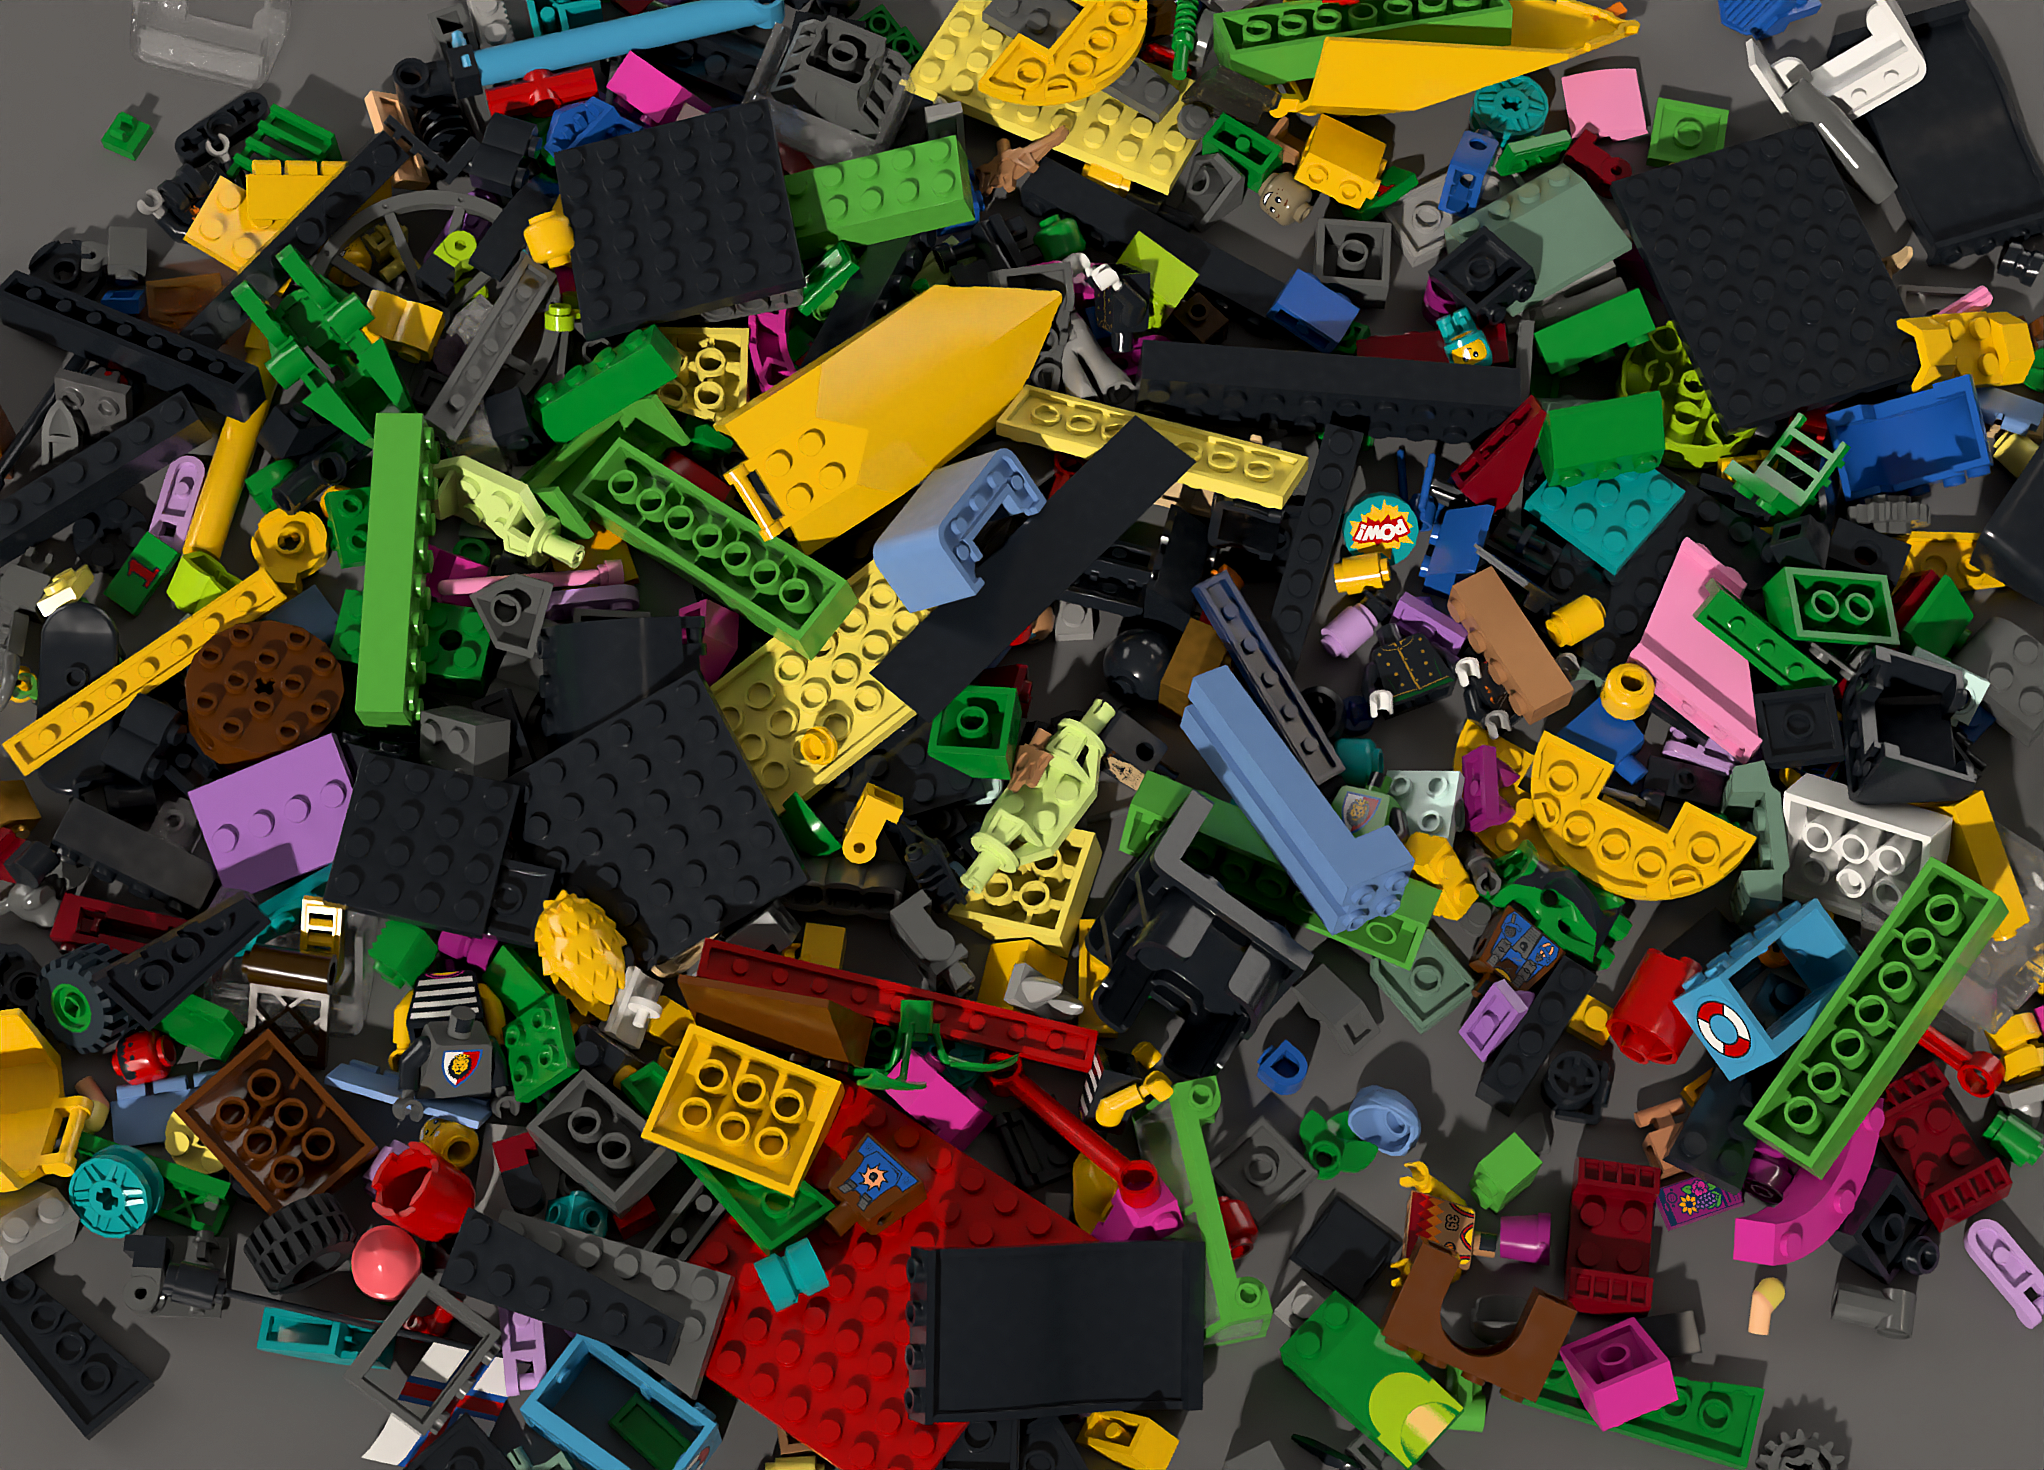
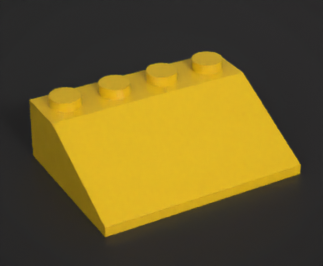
M689 1023L642 1131L641 1138L794 1198L831 1128L845 1090L841 1081Z

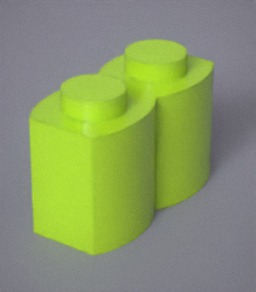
M196 551L182 555L166 592L175 602L178 609L186 613L195 614L242 582V580L227 573L223 565L212 556L203 551Z

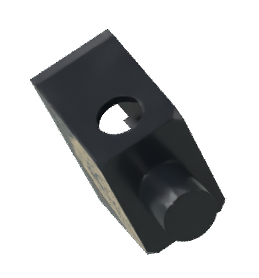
M1119 709L1100 736L1106 748V752L1100 760V770L1135 791L1138 790L1147 770L1167 776L1175 781L1180 773L1161 761L1168 750V746Z

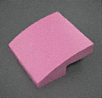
M1636 69L1596 70L1561 78L1573 143H1575L1585 129L1597 135V139L1610 136L1613 143L1648 133Z

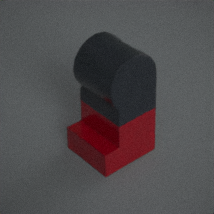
M1 827L0 880L37 888L44 881L46 875L60 864L57 855L42 842H32L18 838L11 829Z
M529 1132L493 1142L492 1146L503 1184L513 1210L516 1213L530 1217L539 1214L545 1206L546 1194L539 1179L533 1175L529 1161L531 1158L540 1156L536 1142Z

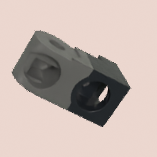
M125 1234L123 1251L133 1259L131 1279L123 1289V1300L126 1306L136 1315L143 1318L153 1317L161 1312L166 1303L167 1296L162 1295V1289L169 1264L172 1262L174 1244L165 1236Z

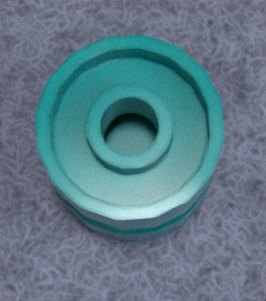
M807 1237L786 1247L785 1256L783 1257L774 1253L753 1263L776 1312L797 1303L798 1294L800 1293L811 1296L830 1286Z

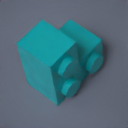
M526 0L534 37L604 22L600 0Z

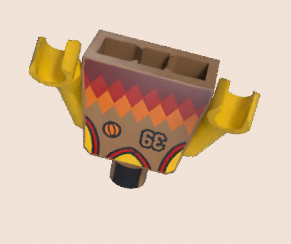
M1423 1162L1404 1163V1166L1411 1170L1412 1177H1400V1185L1406 1188L1415 1187L1417 1191L1411 1190L1407 1200L1401 1260L1391 1263L1390 1267L1397 1268L1400 1271L1399 1276L1402 1275L1419 1235L1458 1252L1461 1262L1451 1284L1458 1281L1461 1275L1467 1273L1470 1267L1471 1255L1494 1258L1497 1234L1474 1231L1475 1210L1468 1207L1466 1201L1448 1186L1430 1175L1427 1166ZM1400 1277L1391 1281L1393 1287L1396 1288Z

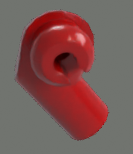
M1154 42L1146 45V50L1140 53V59L1146 63L1156 65L1160 62L1170 71L1173 70L1175 52L1172 48ZM1189 66L1187 67V78L1192 74Z
M437 1306L434 1314L423 1317L411 1315L403 1325V1328L443 1337L448 1332L454 1317L440 1306ZM410 1339L413 1342L424 1343L423 1341Z

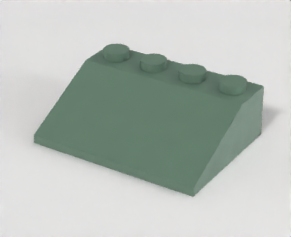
M1564 163L1444 229L1447 254H1450L1485 225L1533 267L1537 282L1535 290L1527 301L1522 303L1515 301L1506 309V312L1512 317L1632 249L1631 241L1588 183Z

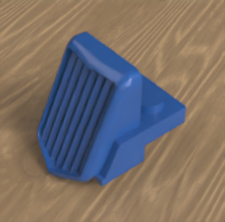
M1718 0L1721 24L1743 35H1752L1756 41L1784 32L1790 22L1817 14L1822 6L1819 0Z
M592 96L587 102L580 101L554 111L546 135L547 143L543 147L554 158V152L644 130V128L621 117L614 106Z

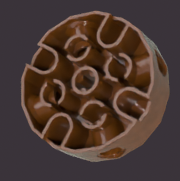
M273 620L236 624L227 630L213 635L193 656L185 678L189 731L205 755L230 771L238 772L330 733H335L338 736L344 714V684L341 665L325 642L302 627Z

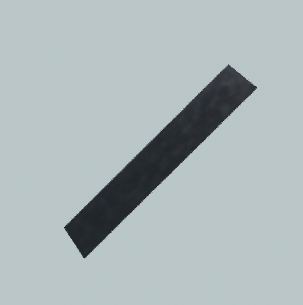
M1135 415L1047 500L1039 513L1033 514L975 570L976 578L981 577L985 582L976 595L939 605L869 674L925 721L930 723L1175 484L1196 461Z

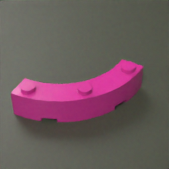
M795 307L748 316L749 349L757 385L761 394L797 372L788 351L789 332Z
M1879 1098L1822 1180L1800 1167L1793 1180L1784 1190L1783 1200L1778 1205L1766 1207L1746 1217L1735 1218L1733 1260L1771 1266L1788 1264L1814 1252L1834 1234L1848 1214L1853 1211L1855 1202L1866 1182L1874 1159L1879 1133L1884 1125V1098Z

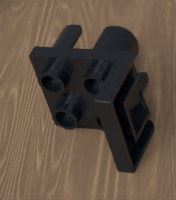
M1194 788L1127 869L1085 936V946L1090 954L1109 967L1092 1000L1094 1010L1099 1018L1116 1032L1125 1033L1133 1024L1148 997L1151 996L1184 1020L1163 1056V1062L1171 1071L1188 1080L1217 1075L1228 1061L1233 1050L1243 1039L1248 1041L1252 1037L1263 1017L1306 971L1314 956L1313 953L1294 941L1282 925L1272 920L1263 919L1229 895L1222 884L1214 877L1197 872L1180 860L1215 804Z

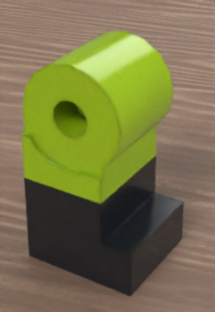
M455 231L449 234L415 273L417 288L448 308L456 298L454 283L463 273L474 268L468 263L477 248L475 238L466 231Z

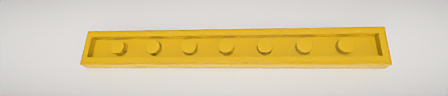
M264 566L1 745L22 774L27 776L128 707L139 692L146 695L190 665L193 656L213 635L239 623L253 622L287 597Z

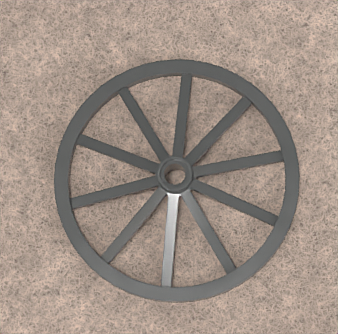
M446 190L414 191L381 200L360 211L345 222L322 247L312 267L318 275L321 274L327 279L334 266L370 290L387 292L411 301L340 256L342 251L364 232L386 221L420 300L419 303L440 310L444 314L446 323L437 345H439L448 369L452 373L458 361L449 340L452 338L469 346L474 338V335L456 326L483 322L492 307L463 312L457 311L486 285L492 277L480 271L456 294V298L449 307H444L417 288L415 273L418 271V267L396 216L418 210H453L449 235L455 231H462L466 213L493 223L503 209L482 198ZM526 244V246L523 249L527 252L529 257L532 258L529 248ZM548 263L541 264L555 274L554 268L550 269ZM557 277L547 291L546 298L541 301L535 313L548 311L549 305L552 303H562ZM544 330L541 345L532 364L512 354H509L503 365L524 375L514 388L519 387L527 399L538 389L553 364L561 338V332ZM307 345L304 348L305 351L333 384L337 380L328 365ZM389 350L393 359H396L398 352ZM420 360L419 363H415L407 388L411 398L424 369L428 367V361ZM487 417L484 427L490 428ZM465 426L459 436L474 432L476 430L468 426Z

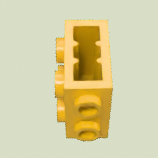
M1321 113L1306 140L1294 179L1307 185L1312 190L1320 191L1334 198L1342 205H1349L1360 210L1366 198L1370 200L1374 198L1381 184L1379 178L1387 164V160L1382 158L1386 144Z

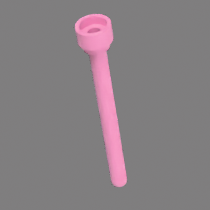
M621 559L605 560L604 564L597 565V569L522 574L554 583L553 587L624 584V571ZM510 575L442 580L437 588L442 595L470 594Z

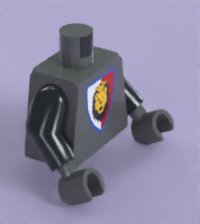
M456 1006L451 1010L449 1021L427 1023L423 1028L421 1036L416 1038L402 1053L399 1061L398 1091L402 1092V1097L397 1099L392 1107V1112L397 1119L404 1120L405 1109L410 1105L411 1120L415 1122L421 1120L424 1108L419 1101L414 1100V1096L415 1099L490 1096L493 1089L496 1091V1096L491 1101L490 1108L497 1117L502 1118L500 1105L508 1100L511 1114L514 1116L518 1114L519 1103L515 1098L508 1095L507 1087L511 1086L506 1056L497 1039L487 1034L482 1022L475 1020L476 1014L474 1010L466 1006Z

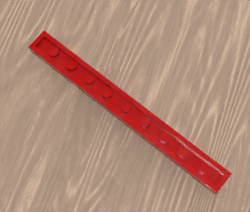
M705 937L696 977L831 1000L874 1020L873 1022L896 1028H899L901 1000L934 1001L933 1023L940 1024L942 1039L1010 1055L1019 1053V1057L1086 1073L1092 1067L1098 1031L719 940Z

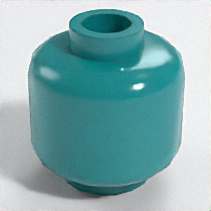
M1341 738L1335 743L1334 750L1346 768L1338 776H1342L1346 785L1364 789L1371 772L1383 773V751L1381 748H1377L1371 739Z

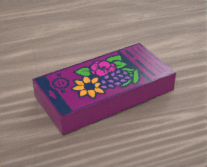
M1695 1176L1660 1188V1194L1655 1202L1667 1230L1670 1231L1743 1206L1745 1200L1741 1191L1733 1195Z

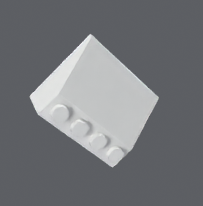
M1809 773L1803 775L1784 791L1783 817L1790 868L1783 879V897L1798 900L1802 903L1817 898L1825 910L1881 928L1929 858L1932 856L1944 864L1947 862L1953 817L1907 803L1865 805L1849 799L1847 785Z

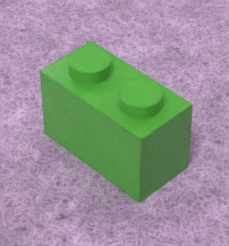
M1514 1132L1478 1163L1468 1184L1471 1188L1470 1193L1482 1208H1490L1496 1215L1532 1184L1543 1162Z

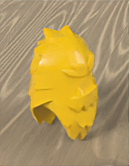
M562 889L555 900H544V911L539 916L535 928V942H538L539 957H542L544 976H551L559 994L566 996V1000L569 998L583 1017L590 1013L602 1022H605L610 1014V1005H614L618 988L622 990L625 988L626 967L622 947L627 945V942L615 929L616 923L605 915L604 909L590 902L589 899L578 898L574 893L569 895L566 890Z

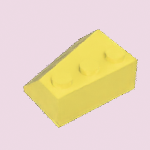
M658 327L680 353L682 360L678 377L648 395L656 394L667 408L715 423L750 401L751 354L749 349V328Z
M1073 828L1053 856L1019 866L1014 873L998 869L980 894L974 892L976 887L974 885L973 889L969 890L965 895L967 904L955 903L948 916L994 942L1001 943L1030 939L1058 956L1068 958L1079 926V920L1082 917L1103 854L1096 834ZM1016 838L1008 848L1014 851L1026 843Z

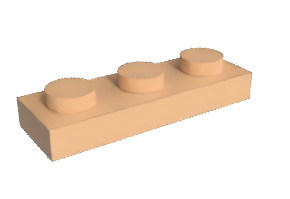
M371 90L364 100L375 134L382 130H385L390 137L394 134L383 123L391 115L415 136L406 107L400 103L397 94ZM401 138L396 142L406 153L411 148ZM419 153L413 158L410 156L391 176L393 188L424 191L429 186L430 180L424 168L423 158Z

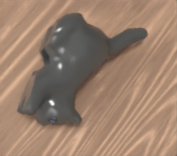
M59 859L60 864L46 875L44 881L37 888L18 883L15 884L9 891L8 897L0 901V916L12 911L21 919L33 922L39 929L48 930L53 928L63 894L80 886L86 880L89 867L81 863L71 865Z

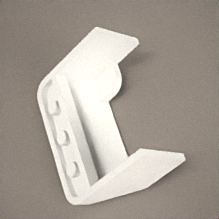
M1876 0L1877 3L1872 5L1866 14L1867 27L1873 36L1811 72L1800 59L1795 57H1785L1770 65L1754 40L1751 38L1746 41L1749 68L1790 128L1798 127L1782 101L1781 96L1801 78L1807 80L1837 104L1851 121L1914 86L1924 78L1927 69L1924 55L1896 0Z

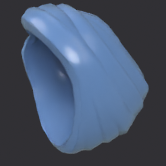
M1378 1085L1367 1086L1360 1089L1350 1105L1348 1112V1125L1350 1129L1363 1141L1378 1146V1150L1390 1156H1405L1416 1146L1421 1135V1122L1418 1112L1413 1103L1397 1090L1385 1089Z

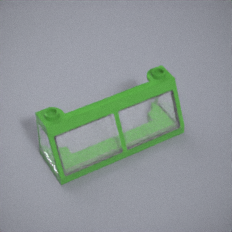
M1216 1075L1175 1083L1171 1086L1174 1090L1173 1094L1168 1099L1162 1102L1153 1099L1132 1115V1124L1140 1159L1148 1161L1156 1167L1158 1175L1176 1197L1185 1227L1162 1239L1190 1238L1205 1242L1204 1349L1265 1337L1273 1315L1268 1290L1257 1278L1249 1276L1236 1277L1202 1134V1129L1206 1124L1215 1122L1214 1114L1218 1111L1221 1103Z

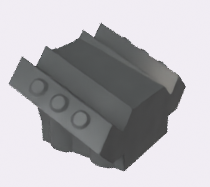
M828 15L826 20L822 22L816 19L800 22L769 93L782 107L794 104L804 116H816L835 124L844 132L857 129L868 141L882 136L912 66L899 52L886 47L887 38Z

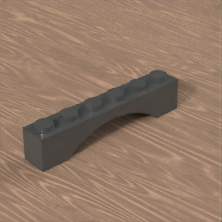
M461 3L427 14L434 42L441 58H445L447 68H450L446 49L453 48L451 34L454 31L459 30L463 33L467 45L472 44L473 51L479 50L472 27ZM451 82V83H452V86H453V88H454V90H455V93H456V95H457V91H456V88H455V84H454V82ZM493 84L482 86L483 94L458 99L471 132L479 143H482L485 131L491 120L484 89L493 88ZM528 165L527 168H529V170H530L529 179H528V181H529L530 179L533 178V173H532V171H531V169H530V166ZM497 194L504 209L512 198Z

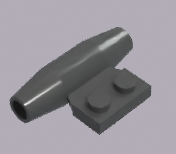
M1804 78L1798 80L1783 93L1781 99L1798 126L1813 122L1841 180H1845L1874 205L1883 202L1898 188L1896 181L1875 147L1837 104Z

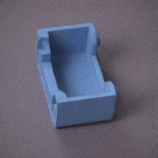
M1007 448L998 449L938 468L927 477L878 538L873 547L874 562L909 613L974 596L985 584L981 577L976 578L974 571L975 562L980 561L983 557L973 542L976 535L988 522L1022 512L1027 516L1039 513L1047 500L1017 456Z

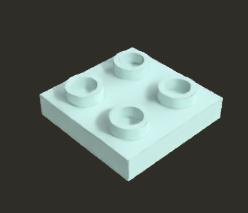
M1387 770L1386 775L1393 780L1388 795L1392 796L1405 812L1410 836L1417 831L1429 834L1431 837L1433 835L1447 838L1453 848L1455 832H1462L1465 827L1464 800L1462 798L1465 781L1463 774L1460 771Z

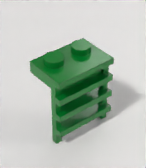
M273 103L269 108L271 113L265 121L260 120L257 125V132L253 137L249 136L245 141L246 147L240 154H235L233 157L234 163L226 174L227 177L233 180L241 169L252 174L253 160L249 158L253 153L268 160H280L282 167H284L286 160H296L262 143L265 136L311 159V161H316L317 169L322 161H343L334 133Z
M1801 413L1797 414L1754 474L1733 459L1724 470L1727 475L1736 480L1732 488L1749 500H1751L1754 494L1757 495L1759 498L1755 504L1772 516H1775L1780 511L1788 518L1795 519L1800 517L1809 504L1814 506L1818 501L1814 498L1823 485L1828 488L1832 482L1828 479L1836 467L1842 469L1845 465L1842 459L1851 448L1842 441L1834 453H1831L1801 433L1799 430L1808 419ZM1793 438L1828 460L1820 472L1785 450ZM1780 456L1814 479L1805 491L1772 469V466Z

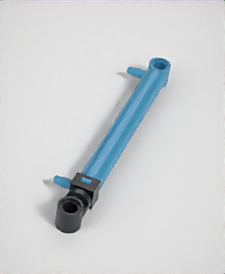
M699 0L473 51L472 44L467 45L463 33L456 30L451 34L453 48L446 49L450 68H447L444 57L428 63H424L416 58H406L395 65L393 81L400 103L405 107L418 109L431 102L433 96L453 94L451 82L455 84L458 99L483 94L482 86L522 78L530 71L536 69L558 70L628 54L629 51H642L753 25L763 29H773L779 26L785 18L784 0Z

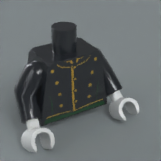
M1072 253L1062 262L1070 261L1072 277L1074 278L1083 272L1085 275L1084 281L1094 289L1096 323L1098 327L1111 333V351H1133V332H1142L1148 329L1150 272L1129 263L1092 265L1091 268V263L1085 254Z
M1389 623L1376 631L1381 647L1372 651L1370 663L1364 667L1361 695L1370 706L1371 717H1377V710L1381 709L1386 721L1452 696L1456 683L1455 677L1459 679L1462 687H1466L1469 685L1468 676L1473 675L1482 678L1477 659L1473 657L1462 659L1436 642L1428 641L1422 633H1416L1403 638L1397 624Z

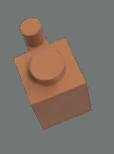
M1681 1098L1634 1113V1119L1639 1128L1654 1124L1656 1131L1647 1134L1642 1147L1650 1166L1661 1168L1660 1180L1685 1172L1663 1161L1667 1149L1683 1123L1675 1124L1672 1118L1685 1113V1106Z

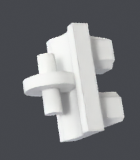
M629 966L625 973V988L623 990L618 988V994L608 1020L605 1022L601 1021L598 1028L601 1032L616 1039L630 1049H640L650 1019H658L661 1016L663 1008L657 1004L664 984L645 975L638 967Z

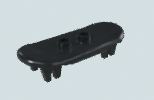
M78 601L69 602L57 607L48 616L41 631L36 720L119 665V631L114 620L105 610L94 604ZM116 715L38 767L36 772L43 784L58 794L72 796L71 783L75 778L110 772L111 768L101 762L100 758L108 740L115 732ZM98 785L80 788L81 794L94 790Z

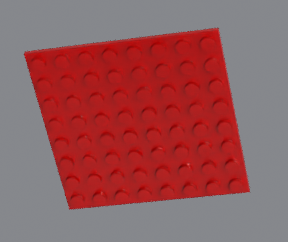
M839 1072L835 1079L842 1082L845 1094L831 1128L804 1180L837 1207L838 1205L832 1199L828 1184L863 1136L869 1133L923 1181L927 1199L877 1235H870L856 1222L842 1237H839L824 1222L798 1241L806 1237L808 1238L830 1286L811 1296H807L804 1293L798 1294L797 1303L779 1312L775 1311L753 1264L766 1258L767 1255L730 1213L727 1212L687 1262L735 1277L704 1375L840 1470H934L970 1422L933 1423V1425H924L908 1419V1413L904 1405L905 1390L909 1387V1369L905 1363V1349L910 1344V1326L906 1321L905 1310L907 1302L910 1301V1282L906 1275V1264L911 1257V1246L985 1247L1100 1240L865 1088L856 1085L854 1081ZM785 1250L779 1253L778 1256H785Z

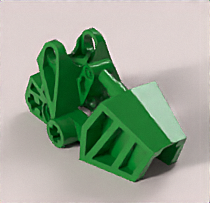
M289 244L275 257L295 283L302 287L301 289L288 294L280 302L276 310L247 280H244L233 289L231 294L268 339L271 358L264 365L276 381L287 390L301 379L312 392L301 401L303 404L363 445L373 449L376 413H417L383 338L381 337L372 343L362 331L366 325L376 318L368 306L354 291L348 294L321 274L318 275L309 261L292 244ZM308 345L331 368L338 365L344 373V380L338 379L332 384L304 348ZM353 351L357 354L356 358L360 361L358 364H355L349 357V354Z

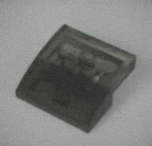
M1219 64L1200 76L1183 94L1181 101L1188 105L1201 106L1217 119L1224 112L1245 126L1254 128L1257 127L1262 113L1277 109L1282 95Z

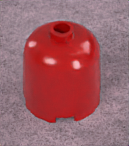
M409 1142L408 1146L410 1148L404 1150L399 1155L394 1152L390 1153L379 1166L372 1181L371 1187L377 1190L376 1202H372V1208L385 1219L420 1239L440 1242L453 1238L459 1233L468 1207L475 1209L476 1193L473 1182L460 1169L422 1142Z

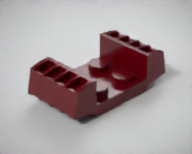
M1931 1061L1890 1082L1879 1097L1884 1098L1883 1112L1885 1120L1880 1130L1877 1144L1895 1172L1899 1174L1931 1222L1941 1233L2007 1197L2013 1182L1998 1157L1989 1162L1985 1160L1942 1094L1950 1085L1949 1081L1935 1062Z
M1583 1157L1575 1159L1569 1205L1563 1299L1572 1302L1577 1312L1628 1319L1632 1317L1635 1319L1647 1317L1651 1309L1654 1278H1649L1653 1207L1655 1200L1660 1194L1661 1168Z

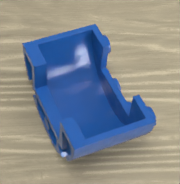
M1972 374L1932 384V389L1875 405L1860 404L1825 414L1833 450L1835 451L1842 441L1851 447L1842 459L1845 465L1842 469L1838 467L1846 502L1859 501V504H1865V499L1873 498L1874 495H1892L1907 491L1908 496L1915 497L1930 493V485L1943 482L1944 488H1949L1967 483L1965 476H1968V479L1991 473L1990 467L1994 465Z

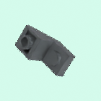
M1318 962L1291 986L1307 1016L1327 1024L1344 1054L1353 1056L1381 1032L1363 1000L1323 963Z

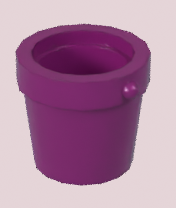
M1539 1212L1533 1215L1501 1216L1500 1257L1537 1263L1539 1266H1550L1551 1213Z

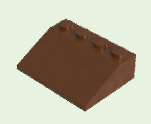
M679 974L678 985L697 1026L771 1055H775V1053L788 1055L787 1061L811 1066L812 1059L825 1061L824 1068L848 1073L849 1066L864 1068L874 1020L827 999Z
M269 1028L173 1110L269 1216L301 1198L321 1193L335 1194L366 1169L380 1152L370 1137Z

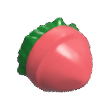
M384 1224L369 1229L360 1237L352 1253L350 1270L356 1282V1291L387 1306L398 1304L421 1272H423L422 1261L426 1258L424 1250L415 1241L413 1236L397 1226Z

